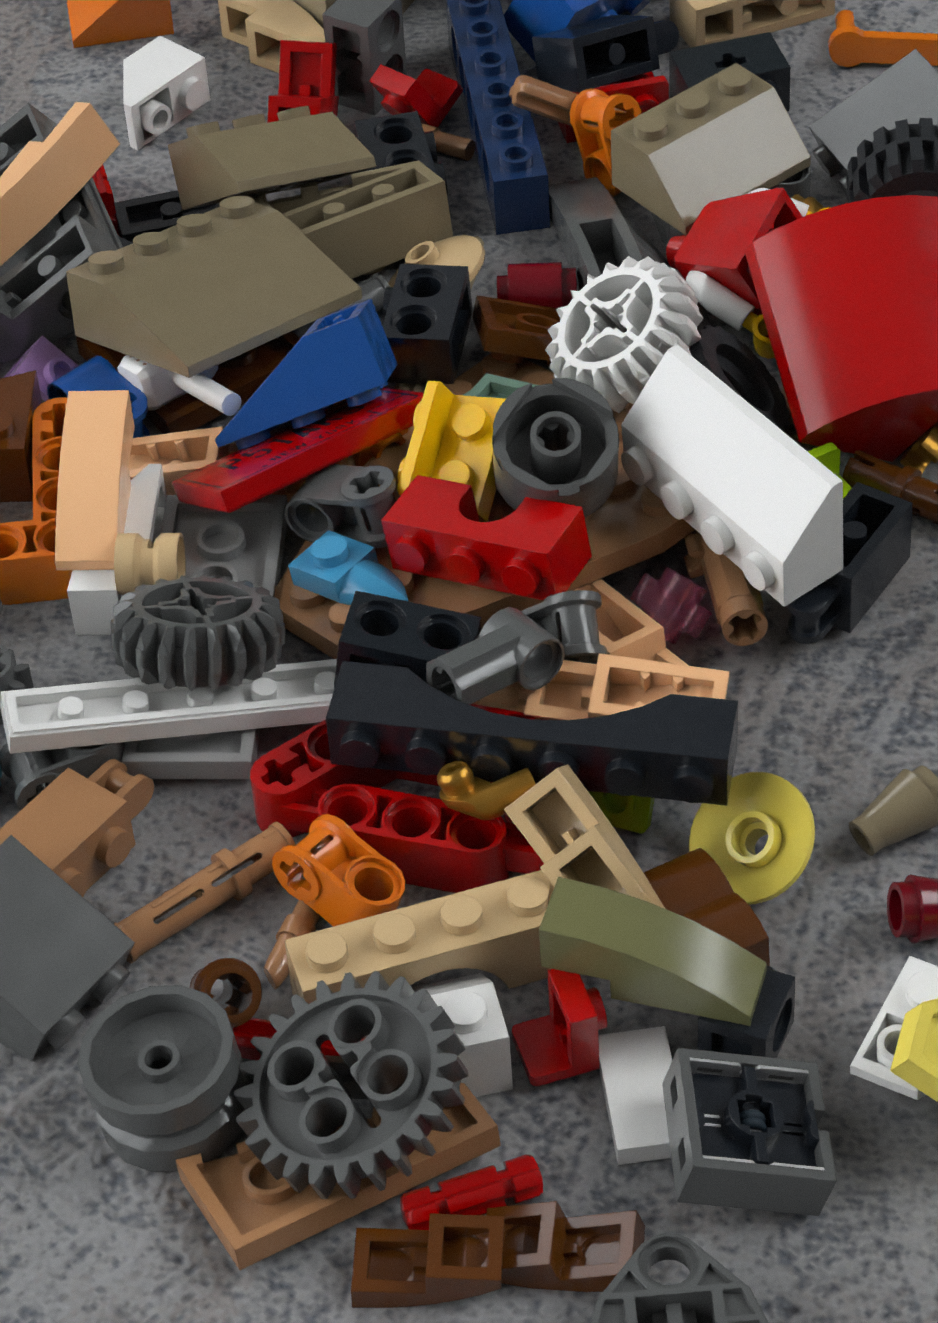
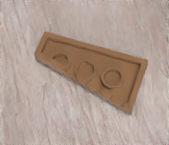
M460 1083L459 1091L465 1098L464 1104L443 1108L444 1114L454 1126L452 1131L441 1132L432 1130L427 1138L432 1143L436 1153L433 1156H428L414 1150L408 1155L413 1174L407 1177L395 1166H392L386 1170V1188L382 1191H379L370 1178L367 1177L361 1179L357 1197L352 1199L349 1198L338 1183H336L327 1199H321L310 1184L301 1193H298L284 1177L276 1180L249 1149L245 1141L236 1143L238 1154L203 1163L201 1153L175 1161L180 1180L238 1269L242 1270L501 1146L498 1125L465 1083ZM373 1108L372 1118L367 1120L371 1128H376L381 1124V1117L376 1109ZM343 1125L337 1127L330 1135L336 1133Z

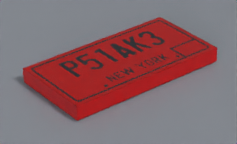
M381 388V396L364 404L349 408L345 400L326 409L327 415L314 423L293 429L292 426L271 435L270 438L261 443L238 450L172 481L178 500L186 504L226 513L234 512L414 426V411L417 404L422 401L424 393Z

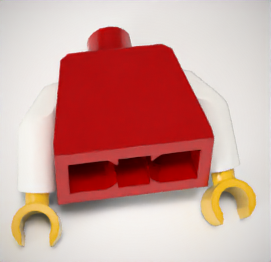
M757 188L745 195L712 201L703 207L689 233L672 237L666 247V257L669 265L678 270L685 279V282L695 292L694 296L699 301L698 303L737 331L744 327L752 332L756 353L767 359L775 358L770 339L765 337L768 335L763 314L758 316L753 313L755 308L761 309L744 250L753 241L774 229L812 214V212L808 211V204L790 198L784 188ZM831 207L822 208V209H820L819 211H822V210H825V209H828V208H831Z

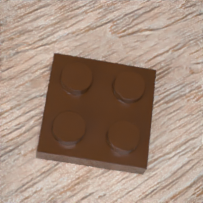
M476 295L472 318L484 351H489L490 356L494 359L507 363H523L525 357L546 360L547 365L550 366V357L545 349L553 340L548 329L560 322V317L556 311L558 308Z

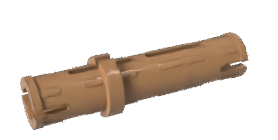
M276 821L268 826V829L232 851L222 848L211 855L210 865L172 889L165 891L122 921L114 923L115 926L135 942L126 961L132 964L139 956L181 930L186 929L192 923L231 898L239 901L252 894V885L274 872L272 858L275 853L283 846L296 845L286 828ZM250 860L254 862L216 887L212 885ZM191 897L196 898L195 901L160 923L155 924L153 922Z

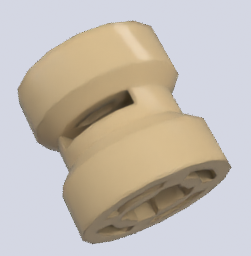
M118 533L114 550V574L118 594L124 595L128 592H135V588L142 584L155 585V582L160 578L170 581L179 579L181 575L185 576L186 556L182 533H161L155 539V542H152L151 539H144L139 533Z

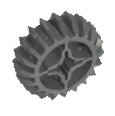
M205 574L200 578H187L181 575L179 579L170 581L160 578L155 582V585L142 584L135 588V592H128L121 596L120 603L113 606V619L110 622L112 650L115 651L116 664L124 668L125 674L133 678L140 677L141 682L148 685L162 683L166 689L178 686L188 687L192 691L197 687H209L215 691L217 686L229 684L237 687L242 684L243 679L256 680L262 677L263 672L276 668V661L282 657V645L285 644V623H283L279 599L271 596L269 590L263 587H253V583L247 580L234 582L228 576L217 579L208 578Z

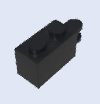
M610 15L532 37L538 80L571 92H581L660 69L658 55L675 49L679 41V31L672 21L661 20L654 22L653 16Z
M856 482L843 498V570L788 604L789 611L793 614L788 621V633L794 641L801 644L817 643L825 637L832 626L848 633L852 632L910 558L912 502Z

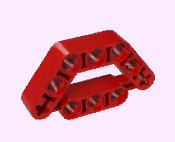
M470 704L492 713L535 719L532 716H524L523 712ZM326 720L264 754L254 762L250 770L256 821L261 831L268 829V826L277 821L286 828L291 837H295L303 833H309L310 825L319 816L324 814L334 815L345 821L357 836L383 857L395 863L403 873L405 884L458 893L506 880L509 878V871L523 874L541 870L540 867L544 864L507 813L504 814L507 822H504L501 816L483 821L448 808L441 799L381 788L395 779L439 786L437 775H422L412 772L331 764Z

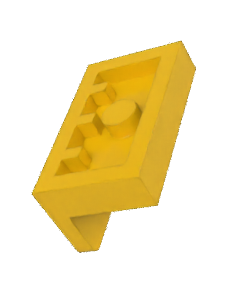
M428 381L422 401L417 404L414 411V430L407 455L399 465L397 475L398 494L401 496L417 475L471 485L479 521L488 522L497 489L493 465V423L500 406L506 399L454 395L441 381Z

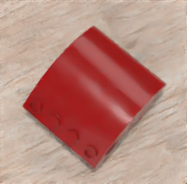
M920 195L889 196L841 204L806 215L774 229L753 241L744 250L799 442L815 446H822L833 442L840 451L854 454L855 451L862 450L878 459L893 462L931 426L938 422V197Z

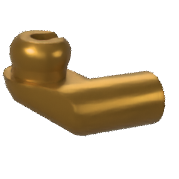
M462 761L448 763L440 769L437 775V782L441 788L439 796L445 805L450 809L483 821L492 820L506 814L504 809L536 785L528 768L490 783L474 777L469 765Z

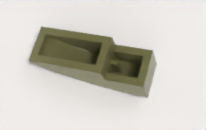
M558 877L539 928L541 967L610 980L612 999L747 1026L751 1025L767 972V963L735 942L691 919L617 891Z

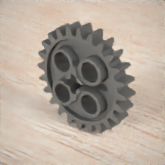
M373 971L364 988L361 987L351 972L345 973L340 991L334 993L323 980L318 981L316 987L317 1000L309 1004L299 995H293L291 1001L295 1014L286 1019L281 1015L272 1013L268 1018L277 1032L272 1038L253 1037L250 1041L261 1054L260 1060L240 1063V1071L251 1083L234 1091L235 1098L245 1108V1111L236 1117L237 1123L249 1136L245 1143L276 1180L284 1177L298 1193H301L310 1184L321 1199H327L336 1183H338L349 1198L352 1199L357 1197L361 1179L367 1177L370 1178L379 1191L386 1188L387 1169L395 1166L402 1174L408 1177L413 1174L408 1155L414 1150L428 1156H433L436 1153L427 1136L432 1130L451 1132L454 1126L444 1114L443 1108L464 1104L465 1098L454 1082L468 1077V1070L458 1057L466 1049L453 1029L455 1027L454 1023L443 1007L437 1006L426 989L422 988L415 992L406 978L402 976L389 986L379 971ZM324 1041H331L338 1054L350 1068L355 1081L380 1115L381 1124L378 1127L371 1128L362 1111L352 1100L349 1090L321 1051V1045ZM404 1083L398 1090L391 1093L394 1088ZM343 1125L336 1133L330 1135L337 1127Z

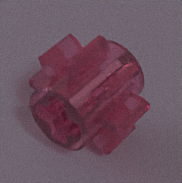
M666 567L659 580L645 573L630 597L631 600L642 607L641 610L663 626L665 640L674 645L683 632L697 639L712 615L710 611L700 605L707 590L669 567Z

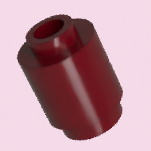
M562 262L508 264V275L497 276V299L560 308L568 306L573 299L570 290L577 291L576 267L562 268Z

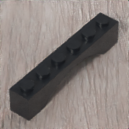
M343 661L326 715V726L331 764L412 772L422 775H438L440 769L448 763L462 761L469 765L474 777L488 782H495L528 768L536 784L556 768L568 764L587 791L727 806L737 752L738 701L670 694L642 707L608 716L575 720L525 719L492 713L457 701L428 685L407 667Z

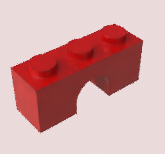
M417 475L381 520L393 569L543 601L550 595L566 592L592 557L583 507L525 497L518 508L510 515L496 521L480 522L471 485Z

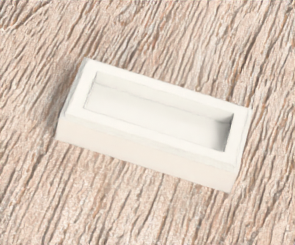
M665 1026L598 1035L599 1070L618 1165L671 1158L662 1087L672 1062Z

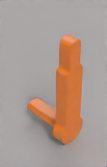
M842 10L836 15V29L830 35L828 46L829 55L837 65L854 67L860 63L895 64L914 49H917L932 66H938L937 33L863 31L855 26L854 13L852 11Z

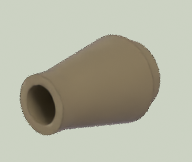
M923 765L918 766L912 771L902 769L862 814L849 822L850 832L857 844L868 855L873 856L885 847L938 826V777Z

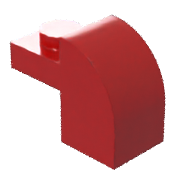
M298 40L280 41L278 94L268 96L267 123L279 121L278 112L303 106H309L311 115L333 112L336 116L338 115L339 96H335L337 43Z

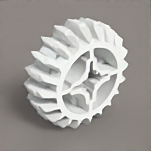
M628 256L623 260L620 267L608 262L605 265L603 274L598 277L588 274L587 284L580 291L570 290L573 299L568 306L556 309L560 322L548 329L553 340L545 351L550 357L551 364L549 368L554 372L555 378L573 379L589 385L608 401L611 409L620 413L627 403H635L669 348L678 344L691 355L689 346L702 339L697 326L704 318L699 312V307L697 306L699 301L694 296L695 292L674 268H669L665 263L660 264V262L654 261L649 256L640 261H636Z

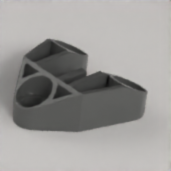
M662 1233L652 1236L639 1246L596 1300L591 1323H769L748 1285L691 1239L673 1233ZM676 1260L684 1264L689 1269L690 1274L681 1283L662 1285L654 1281L648 1275V1271L651 1266L659 1261Z

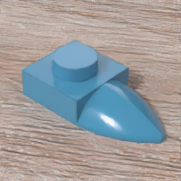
M330 530L326 531L288 565L294 585L339 603L351 605L355 591L409 601L401 580L388 568L378 563L375 547Z

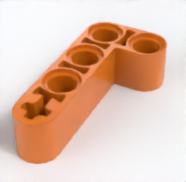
M65 397L53 398L41 403L34 410L32 416L33 520L0 523V600L2 605L68 599L67 589L72 570H56L55 565L57 490L62 433L67 398Z

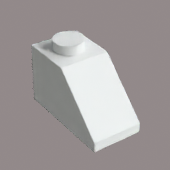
M478 973L413 987L415 992L422 988L426 989L437 1006H442L454 1023L455 1027L453 1029L466 1049L458 1055L468 1070V1077L462 1079L461 1083H465L475 1097L512 1090L510 1039L493 982L483 974Z

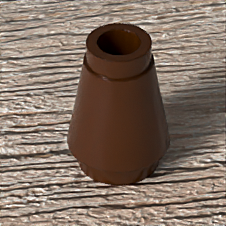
M221 958L198 970L191 979L190 988L207 993L213 999L214 995L211 994L212 986L217 979L222 980L223 992L214 1001L226 1011L232 1028L243 1025L254 1016L261 1002L262 987L257 973L250 965L235 958Z

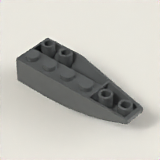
M597 177L549 185L550 213L569 267H576L578 291L587 284L588 274L598 277L603 274L605 265L608 262L620 267L623 260L628 256L636 261L649 256L654 261L660 262V264L665 263L671 268L665 257ZM698 303L699 312L704 318L697 326L699 331L705 325H711L705 308Z

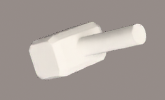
M129 355L124 356L117 367L119 374L146 395L148 410H157L186 393L191 394L227 416L236 414L241 407V397L238 394L212 380L218 370V365L190 378Z

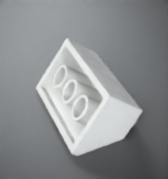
M676 344L669 348L621 424L624 451L621 454L623 468L637 485L644 484L657 495L674 518L678 520L684 519L697 530L714 553L718 555L724 554L737 565L754 588L760 591L765 590L785 607L843 570V481L682 347Z

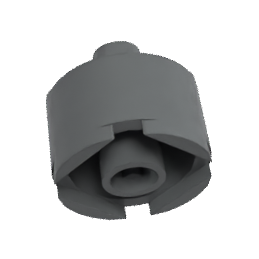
M552 378V383L532 387V383L518 388L500 406L494 419L492 436L495 486L504 500L514 510L518 508L525 497L583 507L585 518L598 510L607 501L618 477L619 432L608 401L597 390L573 379Z

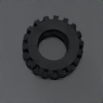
M920 118L919 124H908L907 119L895 121L896 128L887 130L883 126L873 132L874 141L864 139L858 145L857 156L851 157L847 166L848 203L877 197L902 196L914 191H933L938 193V126L933 125L932 118Z

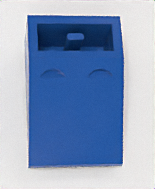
M372 299L317 319L215 438L218 448L235 441L238 450L245 449L271 437V430L289 420L293 429L300 428L324 418L327 415L326 409L344 399L350 408L381 396V388L388 385L387 381L396 368L397 361Z

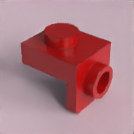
M380 64L369 80L384 97L380 104L390 114L395 115L418 111L421 124L424 123L435 127L441 124L463 92V87L456 80L430 69H424L418 78L414 79Z
M556 969L547 970L550 1015L518 1023L512 1027V1040L530 1084L533 1086L545 1085L600 1069L598 1031L607 1028L606 1011L598 989L596 987L586 989L580 974Z

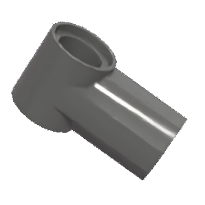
M504 608L488 619L479 634V638L427 662L426 681L435 689L468 705L515 682L525 689L536 690L548 684L559 672L565 656L564 645L517 608Z

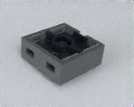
M678 1048L662 1083L677 1202L819 1216L837 1182L829 1131L818 1130V1124L825 1112L817 1063Z

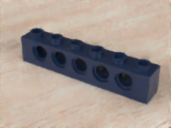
M446 0L449 50L457 81L463 87L461 97L471 137L475 141V152L496 235L550 228L548 173L531 112L514 106L512 98L509 96L510 88L514 85L516 78L520 76L500 0Z

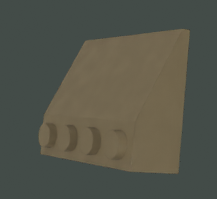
M248 196L226 198L220 202V207L203 214L183 216L177 220V225L161 232H147L137 235L133 238L132 244L115 251L109 250L94 253L89 256L87 263L66 271L75 336L188 378L362 299L361 287L281 212L254 203V200Z

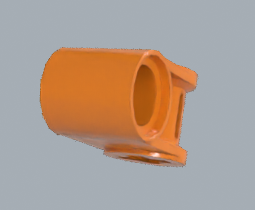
M592 88L583 90L572 102L569 114L570 123L574 129L583 160L584 175L586 179L597 177L610 194L615 197L622 193V191L612 185L611 130L640 115L641 109L638 102L629 95L618 93L609 97L601 90ZM614 108L626 110V112L617 111ZM585 120L596 122L597 124L588 123Z
M324 814L315 819L309 827V834L295 846H283L272 858L274 874L281 886L290 895L307 904L333 927L398 909L405 890V879L397 865L383 857L357 836L345 821L330 814Z

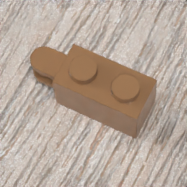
M117 759L106 761L89 778L67 768L0 828V845L12 835L84 897L86 891L109 869L120 865L126 859L130 850L136 845L131 820L151 800L154 792V782L143 774L135 776L128 774L126 765Z

